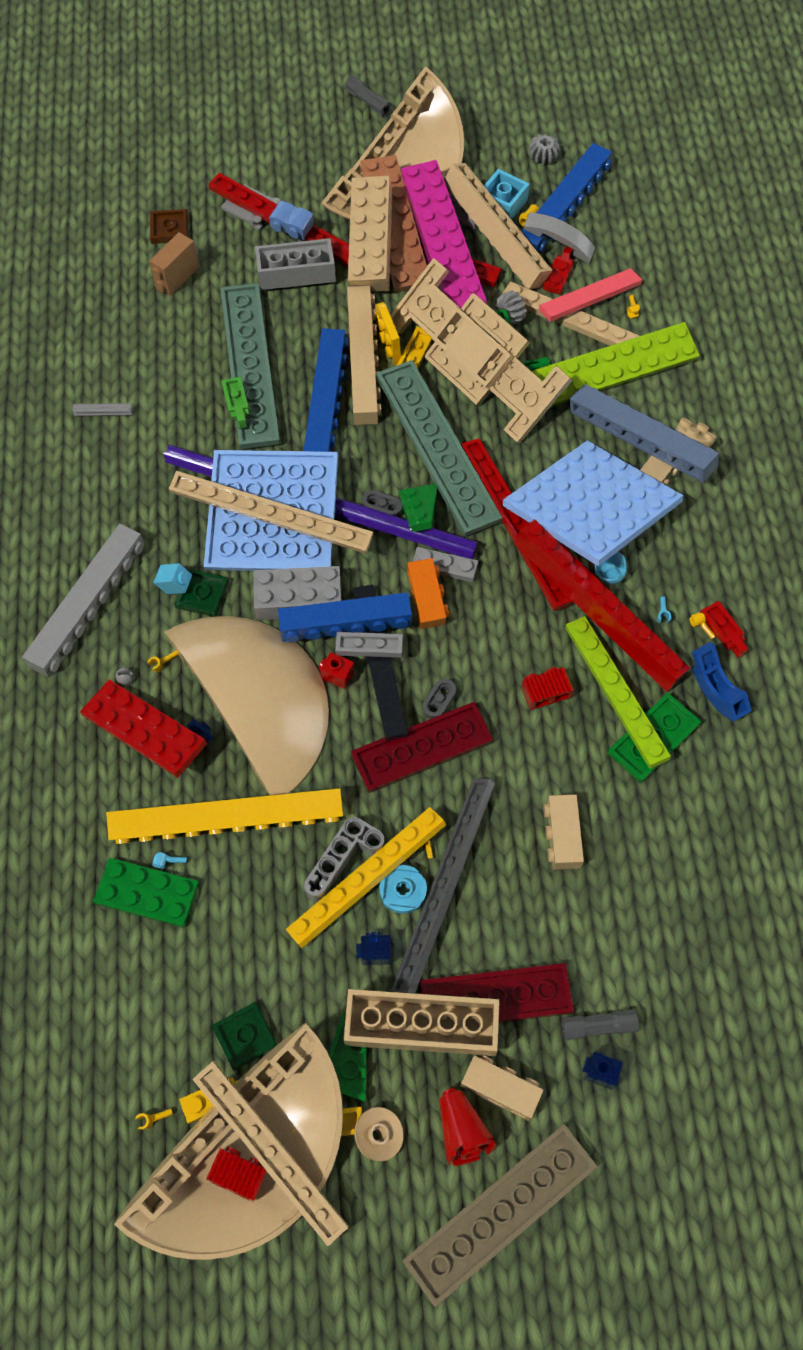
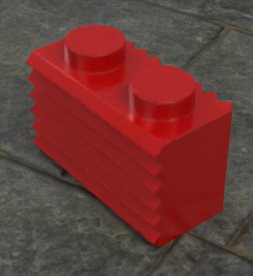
M553 667L540 675L536 673L530 674L525 677L521 686L530 710L572 698L574 692L564 667L560 669Z
M227 1146L226 1150L220 1148L206 1181L254 1203L267 1173L266 1169L255 1158L251 1157L249 1161L241 1158V1152L229 1146Z

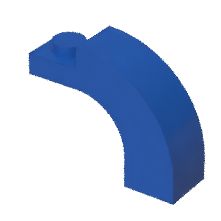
M708 642L692 651L695 666L692 667L694 676L711 704L722 715L733 722L751 712L747 692L734 686L723 672L715 644Z

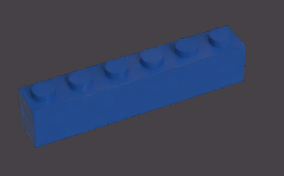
M408 592L278 609L282 642H296L303 639L315 640L327 636L337 637V632L363 633L367 631H383L391 628L403 629L407 626H412Z

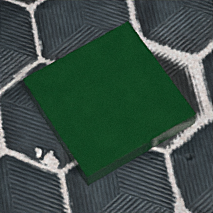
M188 568L187 571L192 574L186 593H178L174 603L175 608L216 617L229 584V579Z
M256 1001L211 1025L233 1071L270 1052L277 1046Z

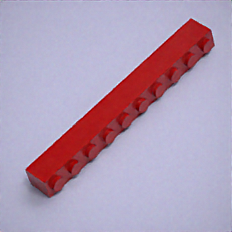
M534 519L520 529L514 545L666 692L681 681L690 667L540 523Z

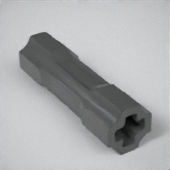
M354 75L346 80L345 89L363 100L381 117L384 118L386 115H389L391 111V103L374 93Z
M633 1009L593 1016L564 1017L561 1019V1027L565 1041L582 1039L588 1036L638 1032L639 1022L637 1012Z

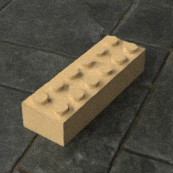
M390 176L352 178L348 282L350 287L370 286V292L389 291L392 185Z
M348 989L344 1044L345 1046L496 1056L498 1049L499 999Z

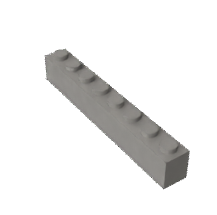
M120 523L22 656L27 667L48 678L53 672L58 670L61 660L70 653L76 639L83 635L86 625L95 618L97 610L101 604L107 601L109 593L119 584L124 572L130 569L136 555L142 552L144 542L140 533Z

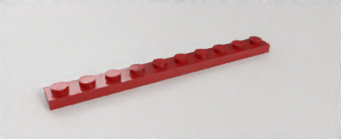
M220 172L208 184L209 190L270 223L269 217L278 204ZM313 224L306 237L301 241L330 238L333 258L348 266L349 244Z
M480 438L462 443V448L500 512L505 528L515 542L520 529L529 524V522L503 506V499L512 493ZM519 550L553 611L572 605L573 601Z

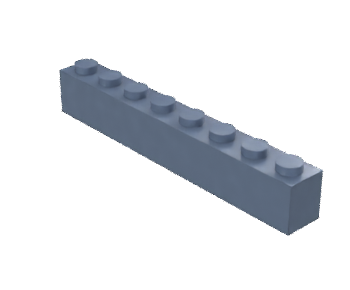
M584 384L570 398L571 413L702 483L718 468L719 453L714 449L708 448L698 443L695 439H691L679 431L665 426L662 422L634 410L629 405L603 394L596 388Z

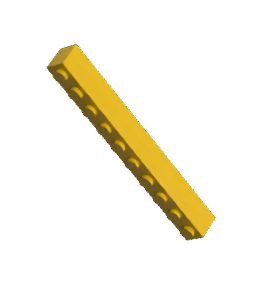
M341 788L112 811L106 812L108 839L115 840L116 844L130 843V838L139 837V842L152 841L153 836L162 835V839L177 838L176 833H186V837L200 836V831L209 830V835L223 833L225 828H232V832L246 831V826L254 825L256 830L269 829V824L279 823V827L293 826V821H302V825L316 824V819L325 818V823L337 822L339 817L343 816Z

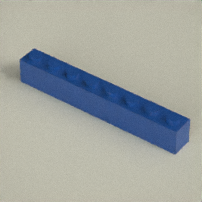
M592 143L536 213L548 215L566 222V219L574 214L575 208L582 204L585 195L591 193L594 184L601 180L605 170H609L612 164V160H610L612 151ZM525 229L521 231L538 253H543L547 243L553 240V238L544 233L538 237Z
M322 328L303 451L331 452V447H335L336 436L333 435V432L337 431L338 418L335 417L336 414L340 413V402H338V398H342L340 382H344L345 370H342V367L346 366L347 354L344 353L345 350L349 349V338H346L345 330Z

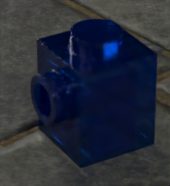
M368 932L366 936H361V943L356 944V957L361 958L362 966L391 965L390 935Z
M593 1052L590 1058H585L582 1072L586 1073L584 1080L614 1090L617 1087L623 1062Z

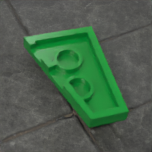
M436 484L415 488L410 487L398 491V498L402 502V509L411 532L432 528L434 508L437 501L436 496L438 494Z
M343 1012L328 1055L339 1081L341 1095L366 1103V1047L345 1046L346 1013Z

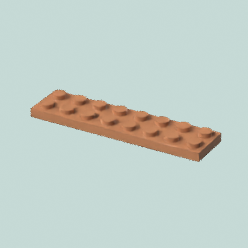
M391 155L361 160L360 168L363 177L390 176L392 185L390 280L394 292L409 290L427 265L397 156Z

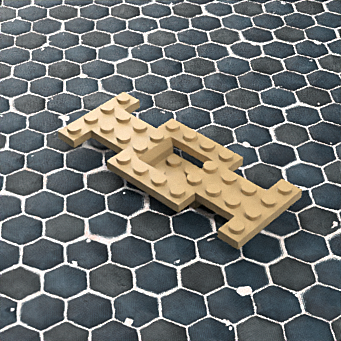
M433 258L390 316L396 331L402 335L408 325L414 320L435 341L424 357L476 405L480 406L492 391L516 413L504 428V431L516 442L521 443L572 379L557 366L552 369L543 381L518 360V357L530 342L476 294L472 293L462 308L455 304L437 288L450 271Z

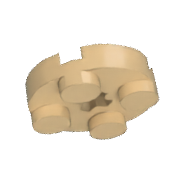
M681 418L675 429L708 448L712 447L716 440V436L708 431L709 427L703 423L696 425L686 418Z

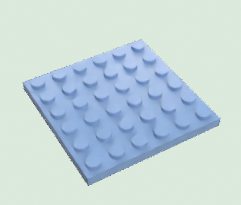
M587 440L503 499V506L529 523L535 519L556 540L595 565L600 566L683 501V495Z
M214 450L211 482L334 520L338 452ZM209 505L204 558L205 570L253 571L332 566L333 543Z

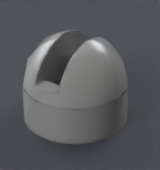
M123 667L117 671L116 680L120 686L127 687L134 682V674L129 668Z

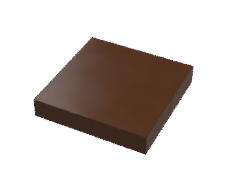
M187 209L150 211L151 244L168 243L179 232L188 237Z

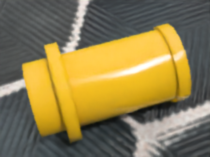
M532 204L525 213H521L519 216L521 226L524 227L529 213H536L539 210L537 205Z

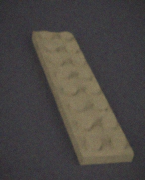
M563 1124L402 1260V1262L433 1306L436 1307L598 1166L565 1124Z

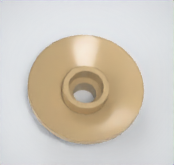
M375 1107L365 1111L359 1117L355 1126V1141L360 1152L368 1159L378 1162L389 1160L399 1152L403 1143V1128L400 1120L392 1111L382 1107ZM373 1131L378 1132V1140L373 1138Z

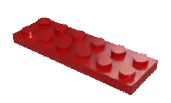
M110 679L80 711L83 717L176 778L184 772L207 745L204 738Z

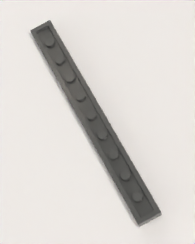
M473 779L390 992L415 994L494 788L495 783L491 779Z

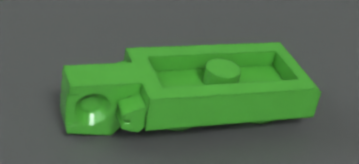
M241 376L221 380L231 419L237 418L239 429L246 428L245 417L249 416V406Z

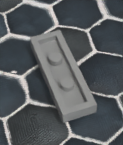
M421 547L416 548L413 561L433 558L434 565L439 567L440 575L468 582L474 581L478 560Z
M337 632L335 652L339 656L402 658L403 634Z

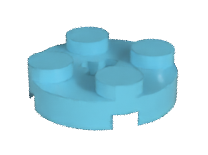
M399 865L381 880L379 887L380 897L384 906L395 913L407 914L415 912L425 901L427 884L417 869L407 865ZM402 884H406V888L410 889L405 895H400V892L396 890L401 888Z

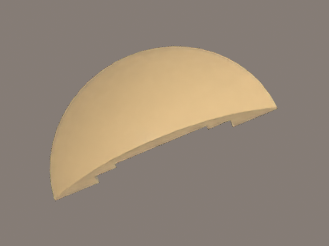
M426 66L406 91L402 102L393 112L389 121L354 167L348 171L345 177L342 175L321 203L322 206L350 220L352 178L363 177L360 168L361 160L396 155L400 171L404 167L437 160L443 179L453 164L462 163L464 133L460 114L449 91Z
M233 616L207 617L188 621L164 631L185 666L187 665L193 675L196 676L235 736L240 748L250 761L252 770L269 796L291 793L304 780L316 763L322 751L328 728L329 708L324 682L313 660L296 642H282L281 633L276 628L247 618Z
M305 1023L266 1054L234 1086L321 1191L333 1168L339 1149L343 1119L342 1097L332 1061L319 1038ZM213 1105L152 1173L117 1218L114 1225L134 1241L158 1253L177 1258L210 1260L234 1256L257 1248L288 1229L302 1214L268 1172L254 1203L206 1181L220 1148L226 1150L227 1146L240 1151V1157L247 1161L251 1157L257 1159Z

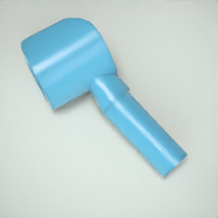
M662 596L660 597L661 609L656 620L660 623L661 616H665L668 624L671 620V613L667 611L666 598Z
M159 852L155 854L152 863L153 867L164 869L166 862L186 863L187 857H171Z

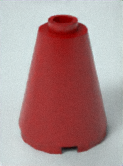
M456 1088L445 1090L442 1093L443 1096L439 1099L448 1165L453 1163V1166L466 1165L479 1160V1154L486 1151L487 1155L496 1149V1142L463 1091Z

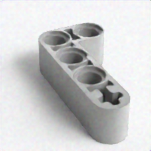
M357 817L347 819L304 883L308 899L318 902L328 894L357 849L371 856L384 846L383 833ZM353 827L360 829L358 834H350L348 831ZM371 839H377L380 841V844L370 846L368 842ZM340 846L348 848L343 854L336 852V849ZM327 865L335 867L331 873H325L323 868ZM318 885L320 886V891L316 889L312 892L311 887L316 888Z

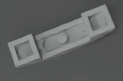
M528 214L523 229L538 237L544 233L574 249L573 255L587 263L591 261L595 247L579 230L562 220L548 215Z

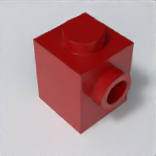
M332 652L329 653L327 658H323L319 665L322 680L343 689L346 688L355 672L353 661Z

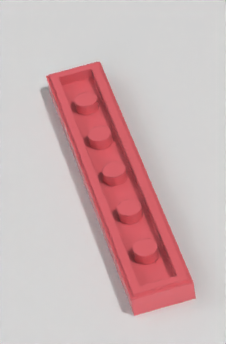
M630 268L540 304L539 311L551 322L641 285L642 279Z

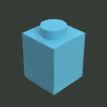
M179 563L160 565L153 583L166 594L186 593L192 574Z

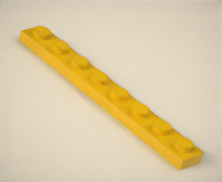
M429 807L287 927L286 931L302 949L445 827V821Z

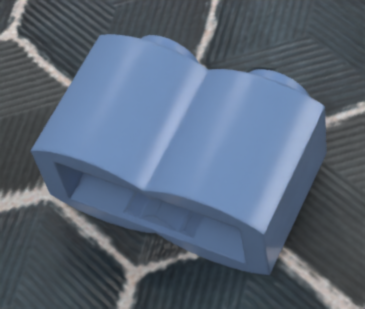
M280 201L269 217L270 226L276 232L288 233L294 239L303 240L314 224L313 213L304 208H296L285 201Z

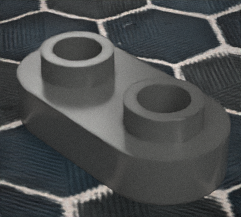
M374 490L366 492L362 497V504L365 507L397 517L402 513V502L397 497Z
M440 679L435 683L423 702V714L425 717L432 719L445 713L456 694V686L453 681ZM446 690L449 693L444 695L441 691ZM434 707L437 709V711L432 712L430 711V709Z

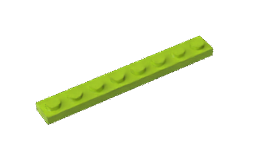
M584 616L567 623L566 631L649 769L669 761L671 755L587 618Z

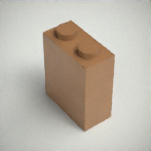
M180 232L149 261L156 289L169 296L199 268L194 241Z

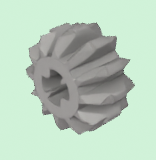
M546 133L544 136L538 134L537 138L534 137L529 146L531 160H535L536 164L541 162L543 165L556 161L560 152L558 139H554L553 135L547 136Z
M513 290L507 291L497 298L496 307L498 311L506 309L510 324L516 325L526 318L525 313L527 310L524 306L523 298L519 296L518 292Z

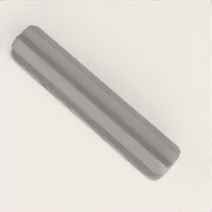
M131 403L74 404L73 413L75 416L132 415L133 407Z

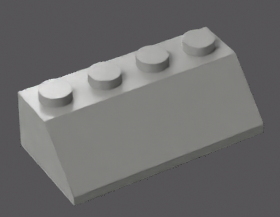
M330 238L255 246L260 290L336 282Z

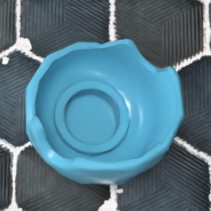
M617 552L600 566L595 565L594 572L596 578L603 584L609 585L622 581L627 573L624 555Z

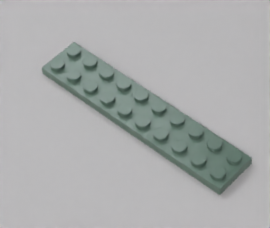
M259 284L220 287L231 378L241 376L249 406V416L245 417L247 427L239 429L237 423L240 449L278 445L280 440Z
M413 360L376 373L380 386L434 483L437 485L464 537L502 522L500 512Z

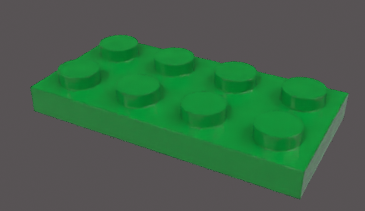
M668 692L645 714L669 754L701 724V721ZM628 732L607 751V754L640 784L658 767L649 769Z
M109 858L93 903L185 928L199 882Z

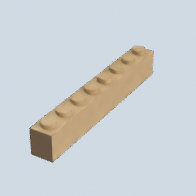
M453 164L444 178L447 190L456 198L458 204L465 209L469 218L477 224L479 230L485 234L490 244L500 253L501 258L509 264L511 270L521 279L523 285L528 289L540 288L552 272V269L467 164Z
M370 286L347 287L354 425L378 424V416H382L381 403L377 404V399H381L380 387H376V383H379L376 378V373L379 371H375V367H379L378 355H374V352H378L377 340H373V336H377L376 324H372V321H376L375 309H371V306H375V295L371 294Z

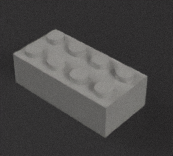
M339 566L253 570L256 620L279 619V608L342 601Z

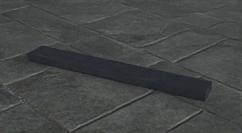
M373 584L352 588L354 599L376 596ZM383 630V631H367V632H363V633H384V630ZM367 656L385 741L408 737L390 657Z

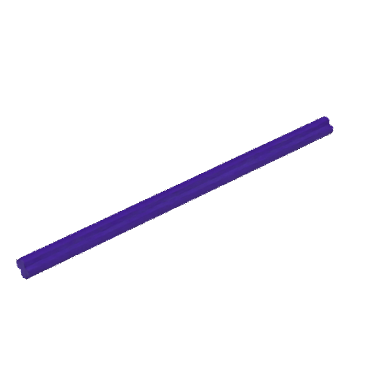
M168 445L167 451L164 453L166 463L212 477L213 458ZM336 497L335 517L460 557L474 558L478 547V542L435 528L411 532L407 519Z

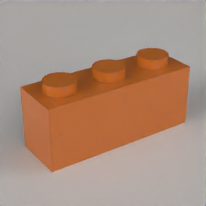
M433 558L407 562V574L419 628L425 629L445 625L446 617H449L447 604L443 605L442 601L444 589L443 585L438 583L437 577H440L438 565H434Z

